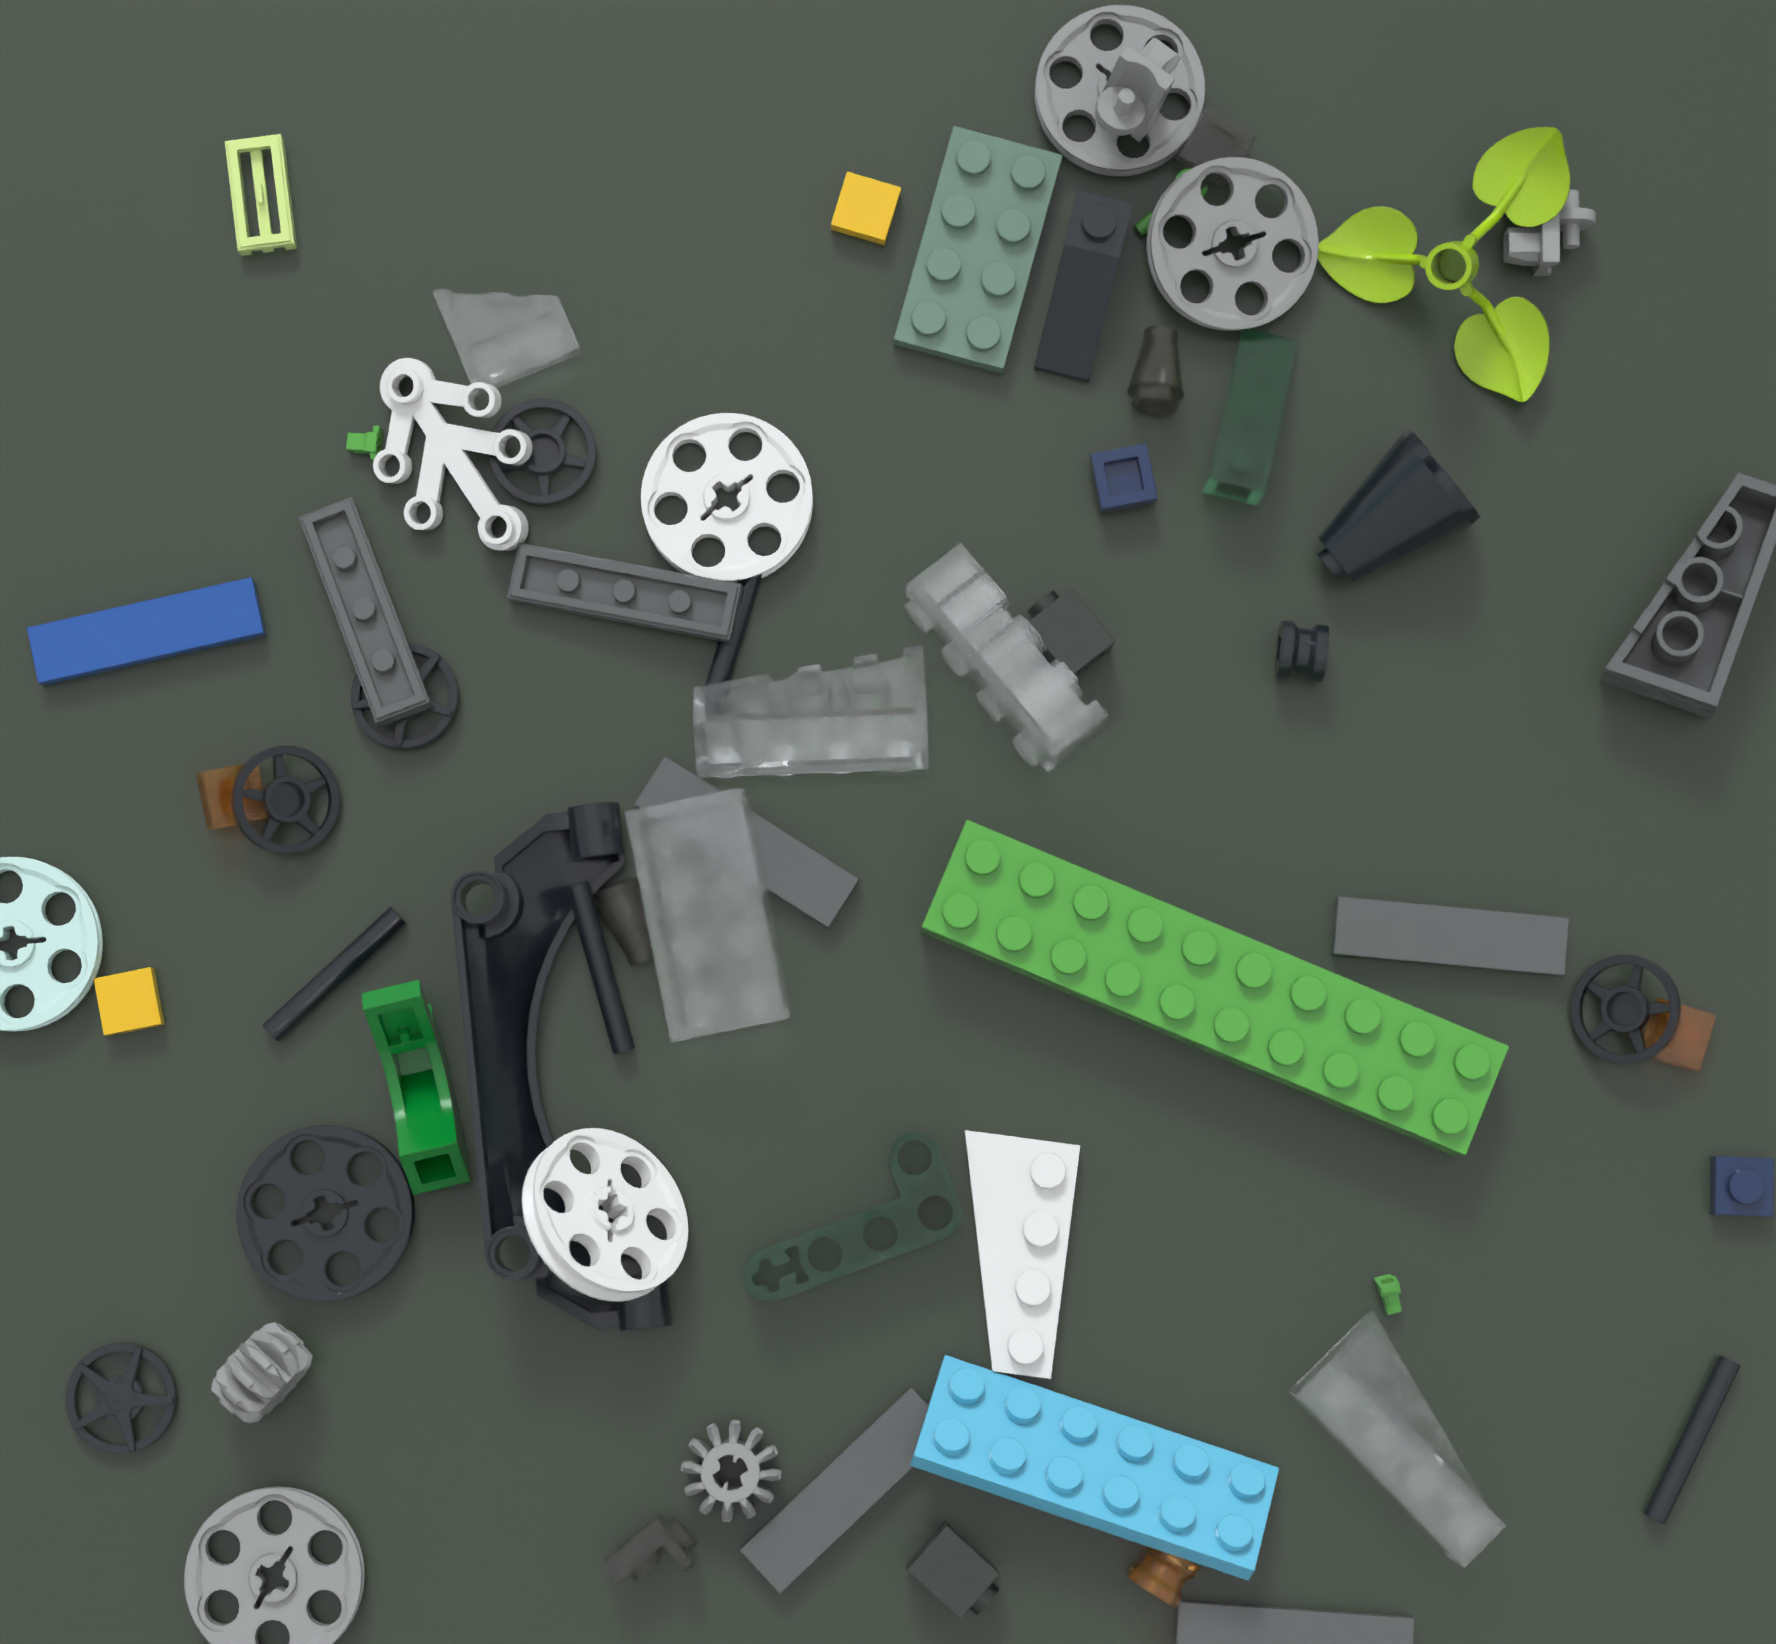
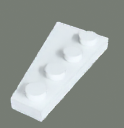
M964 1130L992 1371L1051 1379L1080 1145Z

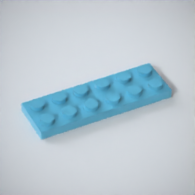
M945 1355L910 1463L912 1467L1248 1581L1255 1571L1279 1471L1278 1467L948 1355Z

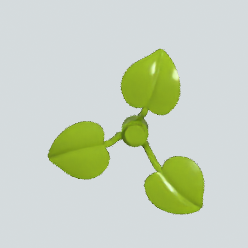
M1554 127L1524 129L1501 139L1484 153L1474 172L1473 190L1478 199L1486 204L1496 206V208L1470 235L1464 238L1463 242L1451 241L1440 244L1428 256L1414 254L1419 238L1412 221L1399 210L1378 206L1361 210L1352 215L1331 235L1318 244L1317 258L1331 278L1344 289L1359 298L1375 303L1393 302L1407 296L1415 284L1413 265H1419L1425 269L1429 281L1437 288L1443 290L1459 288L1463 296H1468L1484 312L1468 317L1457 331L1454 351L1459 367L1470 380L1479 386L1506 395L1518 402L1527 401L1541 383L1548 364L1550 336L1546 320L1540 310L1523 297L1507 298L1493 308L1491 302L1476 290L1471 283L1479 269V258L1473 247L1502 218L1504 213L1516 225L1533 227L1549 222L1562 210L1568 199L1571 183L1562 133Z

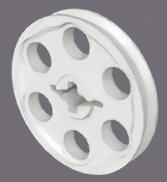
M718 413L689 421L677 428L662 441L649 460L644 473L641 487V507L649 536L656 549L670 565L681 573L737 583L738 580L752 578L760 574L764 578L782 567L795 554L809 529L813 510V493L805 461L787 436L774 426L758 418L737 413ZM749 432L755 434L761 440L762 450L753 460L741 461L730 453V442L737 434ZM684 444H697L706 453L705 463L694 472L681 471L674 464V454ZM788 474L798 481L800 490L792 501L779 503L768 496L767 485L774 476ZM750 478H752V480H751L750 482H748L747 484H744L747 480H749ZM722 487L729 493L736 488L738 490L741 488L737 495L739 508L732 511L725 506L720 510L715 509L713 511V508L718 503L716 490ZM677 496L687 504V514L680 523L666 525L656 518L655 508L662 498ZM708 514L710 515L707 519L702 521L704 517H706ZM759 527H771L781 536L780 547L769 556L755 554L748 546L751 533ZM715 538L724 545L725 555L716 566L702 567L693 559V548L701 539Z
M584 1128L575 1130L561 1136L539 1154L526 1174L522 1189V1211L529 1237L536 1251L551 1271L575 1290L599 1300L614 1302L630 1301L654 1290L658 1285L667 1280L680 1265L688 1241V1218L683 1198L675 1181L664 1165L648 1149L635 1140L606 1129ZM570 1150L579 1151L586 1156L590 1162L591 1174L581 1173L574 1167L570 1159ZM622 1163L632 1166L639 1173L642 1183L641 1188L633 1187L625 1181L621 1173ZM544 1188L555 1190L562 1197L565 1204L564 1213H558L547 1205L543 1195ZM600 1205L603 1206V1211L599 1210ZM647 1215L658 1218L664 1224L667 1232L666 1240L656 1238L650 1232L646 1223ZM608 1218H612L613 1222H608ZM570 1241L579 1242L588 1250L591 1258L589 1267L577 1263L571 1256L569 1251ZM622 1254L630 1255L637 1260L642 1270V1279H634L625 1272L621 1264Z

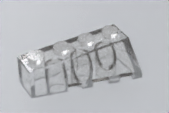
M923 645L903 648V658L882 662L878 661L876 653L854 657L853 667L822 672L819 664L797 668L798 672L792 674L786 680L774 682L769 675L763 674L694 687L693 730L697 778L718 777L728 779L736 776H790L793 774L809 773L847 774L850 772L888 770L904 772L914 769H929Z
M1370 1310L1289 1390L1291 1395L1453 1562L1465 1568L1506 1527L1488 1508L1373 1310Z

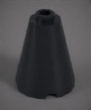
M1411 428L1399 436L1318 537L1325 547L1316 554L1337 580L1347 573L1352 581L1355 582L1472 526L1473 523L1481 518L1464 493L1445 469L1431 455L1432 453Z

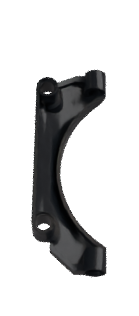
M617 802L582 804L569 807L568 812L552 813L543 816L494 857L496 873L489 874L485 871L465 873L456 881L451 892L485 1258L490 1270L504 1280L515 1281L535 1278L538 1297L596 1330L620 1328V1331L669 1326L672 1325L668 1279L648 1294L630 1301H605L587 1296L562 1281L545 1264L529 1237L523 1217L522 1189L526 1174L537 1156L555 1142L544 1108L539 1080L538 1036L541 1010L549 978L558 954L576 923L566 886L588 880L594 899L625 866L620 804ZM480 884L492 886L496 895L492 909L482 915L471 914L466 906V896L474 886ZM544 1188L543 1195L547 1205L558 1213H564L565 1204L562 1197L555 1190ZM511 1236H518L529 1245L530 1259L527 1265L520 1270L507 1268L500 1258V1247ZM570 1241L569 1251L571 1256L577 1263L589 1267L591 1258L588 1250L579 1242ZM622 1254L621 1264L625 1272L634 1279H642V1270L637 1260L630 1255Z

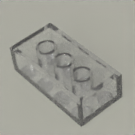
M736 788L625 811L670 1041L677 1042L793 1018L747 791Z

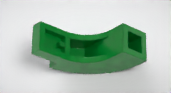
M415 980L361 993L363 1011L383 1065L391 1096L399 1157L413 1195L470 1182L465 1138L452 1076L432 1005L427 1004L420 981Z

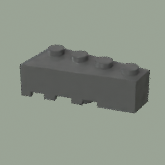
M1741 473L1736 475L1697 532L1691 544L1667 576L1661 588L1639 617L1631 632L1605 667L1600 681L1703 717L1711 718L1718 706L1776 544L1775 484Z

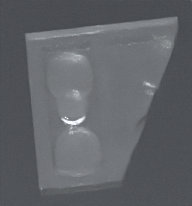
M438 289L433 292L471 384L482 382L498 388L581 353L558 296L530 294L527 297H514L509 293L486 292V295L452 293L451 289ZM481 390L476 394V396L486 393L487 391Z

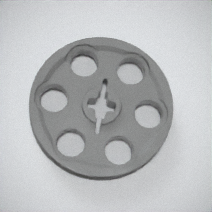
M1110 5L1095 8L1078 15L1066 23L1053 36L1045 48L1039 62L1035 82L1037 115L1042 129L1051 144L1073 164L1096 174L1114 177L1143 174L1162 166L1175 157L1192 137L1200 119L1205 98L1203 67L1194 46L1187 36L1165 17L1148 9L1129 5ZM1102 24L1115 26L1122 35V43L1112 51L1100 50L1093 45L1090 39L1091 32L1095 27ZM1152 38H1157L1170 43L1180 57L1175 70L1170 74L1175 78V81L1169 93L1183 96L1188 101L1190 111L1187 116L1177 121L1169 120L1159 112L1149 132L1145 135L1149 143L1148 151L1139 158H1129L1124 156L1117 147V139L1120 135H1113L1105 131L1098 124L1094 115L1095 104L1103 92L1120 54L1130 44L1141 52ZM1059 62H1071L1080 69L1082 79L1075 87L1069 89L1060 88L1051 81L1049 75L1051 68ZM1073 115L1086 116L1094 124L1095 133L1085 142L1070 140L1066 137L1062 127L1067 118Z
M1244 157L1219 158L1198 165L1183 173L1161 195L1155 205L1148 225L1146 237L1147 261L1159 292L1170 306L1183 317L1210 329L1222 331L1245 330L1261 326L1278 318L1289 310L1304 293L1310 283L1317 262L1318 230L1314 214L1306 197L1299 187L1283 172L1255 159ZM1208 174H1219L1229 184V197L1221 206L1208 204L1201 195V183ZM1266 185L1277 188L1283 195V210L1275 218H1267L1256 209V194L1260 188ZM1172 216L1183 217L1191 225L1192 239L1183 249L1171 247L1164 239L1163 227L1165 222ZM1230 228L1233 236L1238 237L1242 235L1243 238L1256 233L1262 234L1261 238L1245 243L1246 246L1238 250V260L1234 259L1231 252L1222 254L1220 251L1208 256L1202 255L1203 251L1217 247L1220 242L1227 239L1226 229ZM1282 240H1289L1295 243L1301 253L1300 264L1291 273L1280 271L1272 260L1273 249ZM1192 270L1204 274L1210 285L1208 296L1198 304L1186 300L1180 289L1183 276ZM1248 282L1257 285L1264 296L1261 310L1251 316L1243 314L1235 304L1237 289L1240 285Z
M281 1486L249 1491L231 1499L212 1513L203 1523L190 1546L184 1572V1590L190 1614L199 1631L210 1644H259V1628L265 1621L269 1620L280 1621L287 1627L290 1635L289 1644H333L353 1621L362 1599L365 1583V1564L361 1546L354 1530L345 1517L333 1505L313 1493L302 1489ZM272 1500L282 1501L291 1510V1525L287 1531L281 1534L270 1533L261 1524V1509L267 1502ZM218 1530L232 1532L240 1542L239 1555L232 1563H219L212 1558L209 1552L210 1538ZM322 1530H330L336 1533L343 1545L340 1558L331 1564H323L317 1561L311 1553V1540L317 1532ZM290 1546L293 1547L292 1553L284 1564L286 1568L283 1571V1577L289 1581L288 1588L278 1586L268 1593L263 1599L261 1606L257 1607L258 1600L266 1590L264 1586L267 1577L260 1572L262 1566L267 1568L273 1567L284 1559ZM218 1590H227L233 1593L239 1603V1613L236 1619L227 1624L214 1621L207 1609L211 1594ZM320 1590H328L335 1593L341 1602L342 1611L339 1618L333 1623H320L310 1613L309 1603L311 1597Z

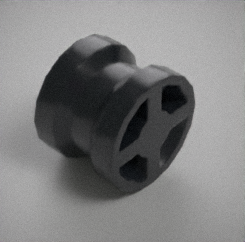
M1282 620L1276 645L1275 677L1287 679L1292 674H1303L1309 681L1322 682L1328 657V625L1316 624L1311 629L1298 628L1293 621Z

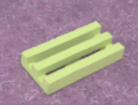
M276 134L225 141L239 254L241 256L252 255V251L262 250L263 253L275 252L274 248L284 247L286 250L297 249L285 144L282 135ZM271 149L281 229V233L273 234L263 158V150ZM250 152L260 232V236L250 237L240 155V153Z

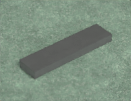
M349 497L298 517L377 726L379 728L433 707L354 499Z
M518 543L507 599L515 603L732 643L744 588L742 584Z
M666 756L634 803V806L827 929L830 928L859 882V879Z
M1338 896L1335 904L1331 955L1564 976L1569 918Z
M912 1386L740 1548L743 1555L779 1594L913 1468L910 1466L928 1404Z
M1177 1600L1175 1644H1413L1415 1618L1402 1615Z

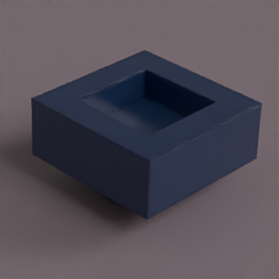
M1147 443L1090 454L1089 460L1100 513L1157 502L1158 497Z
M1710 1156V1215L1773 1217L1774 1158Z

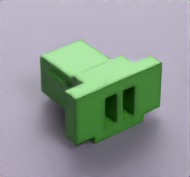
M373 426V432H366V434L348 433L346 450L355 454H369L370 460L374 462V458L382 450L383 429L380 426Z
M1386 1274L1374 1277V1283L1382 1297L1386 1313L1390 1315L1402 1312L1398 1294L1401 1293V1289L1396 1276Z

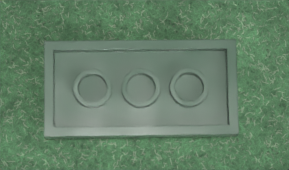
M953 126L894 336V345L1003 374L1063 155Z

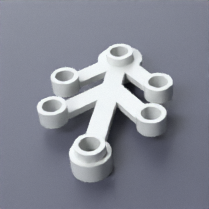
M401 358L392 362L383 372L380 381L381 397L384 403L392 410L386 448L380 451L374 458L373 470L377 478L386 483L399 484L409 478L412 472V461L407 454L414 421L416 420L426 435L417 493L415 497H412L406 503L404 508V518L407 524L416 530L429 531L435 529L441 523L443 509L440 504L445 468L447 467L480 517L478 533L482 542L493 550L512 551L517 549L518 543H524L528 535L529 526L526 516L514 506L500 505L465 450L495 455L503 463L520 465L525 463L532 454L531 439L527 434L518 430L508 429L496 433L447 424L434 403L461 406L472 416L489 418L495 415L501 406V395L498 389L491 384L475 382L465 386L437 381L430 367L417 359ZM409 376L413 380L414 387L411 394L404 397L399 391V384L404 377ZM486 390L489 395V404L484 410L479 411L475 406L474 399L479 391ZM516 437L520 441V452L517 456L510 458L506 453L505 445L510 438ZM396 456L400 462V469L395 476L391 477L386 471V462L390 457ZM425 502L430 507L431 515L429 520L422 524L417 519L416 511L419 505ZM497 517H502L507 525L505 534L500 538L495 537L491 529L492 523Z

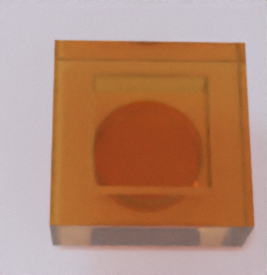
M245 763L195 773L207 830L237 824L232 812L231 792L236 775ZM258 765L247 778L244 789L263 790ZM243 797V808L248 821L268 817L264 813L260 802Z
M1658 998L1655 999V1003L1669 1004V1000ZM1681 1004L1680 1024L1673 1040L1653 1059L1694 1072L1700 1071L1716 1015ZM1670 1012L1650 1016L1644 1037L1647 1049L1655 1044L1664 1033Z

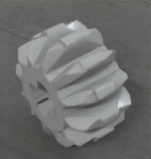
M276 1322L265 1324L260 1330L255 1331L244 1343H241L239 1348L227 1358L226 1363L217 1371L216 1377L213 1379L211 1391L220 1399L219 1403L231 1415L234 1414L239 1417L244 1423L257 1422L264 1415L269 1414L280 1402H283L284 1398L296 1388L297 1383L307 1374V1369L311 1366L313 1355L303 1346L304 1342L292 1331L286 1330Z
M733 1419L730 1423L729 1439L727 1440L723 1439L720 1428L716 1423L708 1425L707 1434L713 1447L710 1448L703 1441L693 1438L688 1445L692 1452L704 1459L703 1462L687 1460L681 1464L682 1472L701 1474V1479L693 1481L685 1487L686 1495L693 1496L706 1489L709 1495L701 1503L699 1511L706 1515L712 1510L716 1500L722 1501L724 1503L721 1517L724 1522H731L734 1514V1502L740 1503L742 1511L747 1518L754 1517L756 1515V1508L749 1495L753 1493L761 1501L770 1503L774 1498V1493L759 1483V1480L777 1481L781 1479L782 1475L780 1469L762 1467L761 1464L778 1454L777 1447L775 1445L767 1446L759 1452L753 1448L763 1435V1430L759 1427H755L751 1431L746 1442L739 1440L742 1426L741 1421ZM734 1455V1463L738 1457L745 1462L747 1468L740 1476V1485L729 1486V1478H727L725 1483L718 1479L716 1473L723 1466L721 1457Z

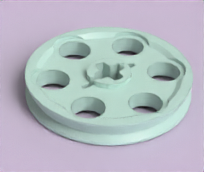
M1 857L0 874L6 871L16 872L22 879L23 889L15 901L10 903L0 902V942L8 940L10 930L14 928L16 935L31 940L46 938V941L43 943L27 944V947L18 949V959L13 960L11 953L0 950V1030L11 1032L28 1031L47 1026L59 1020L83 1000L92 987L94 978H96L100 968L103 952V933L101 922L92 900L72 877L47 863L35 859ZM58 893H67L76 904V912L69 923L55 926L48 921L45 907L52 896ZM72 950L81 959V973L72 982L60 983L52 974V961L60 952ZM18 985L29 987L35 998L32 1011L22 1018L10 1016L4 1005L5 996L8 991Z

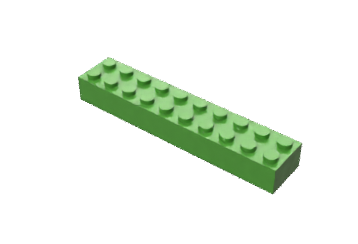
M969 820L965 822L921 927V933L1453 1156L1466 1155L1509 1048L1508 1045Z

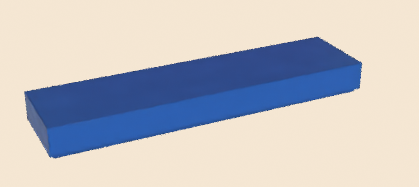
M252 577L27 627L37 680L42 686L267 635L256 583Z

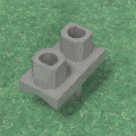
M1152 38L1141 52L1129 44L1120 54L1103 92L1095 104L1094 115L1098 124L1105 131L1113 135L1124 136L1131 134L1135 140L1140 142L1149 132L1175 81V78L1170 74L1175 70L1180 60L1179 55L1157 38Z
M1570 190L1564 207L1549 222L1533 226L1532 228L1508 227L1506 229L1503 240L1504 263L1532 266L1533 277H1550L1551 267L1560 263V231L1563 232L1564 249L1579 248L1580 231L1596 226V211L1580 208L1579 191Z

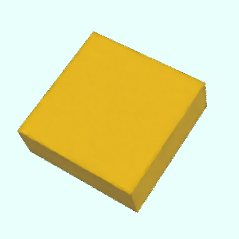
M847 172L832 218L831 230L885 246L901 195V187Z
M148 967L94 978L104 1036H113L165 1025L155 968Z

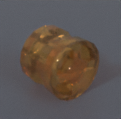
M1146 1546V1556L1140 1564L1132 1565L1126 1576L1160 1600L1177 1608L1182 1600L1181 1588L1186 1580L1197 1576L1201 1567L1195 1562Z

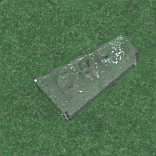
M962 543L958 544L906 585V595L911 601L904 605L911 618L923 632L926 633L931 628L935 630L946 644L940 650L946 662L959 677L964 676L967 672L982 689L976 694L979 703L995 722H998L1003 717L1017 733V736L1011 740L1013 745L1031 767L1040 762L1045 770L1049 772L1102 730L1108 713L1096 699L1088 706L1084 705L1079 699L1083 696V693L1077 684V677L1063 661L1061 663L1056 659L1050 663L1043 656L1047 648L1042 641L1041 635L1022 615L1018 614L1014 618L1007 610L1011 606L1008 597Z

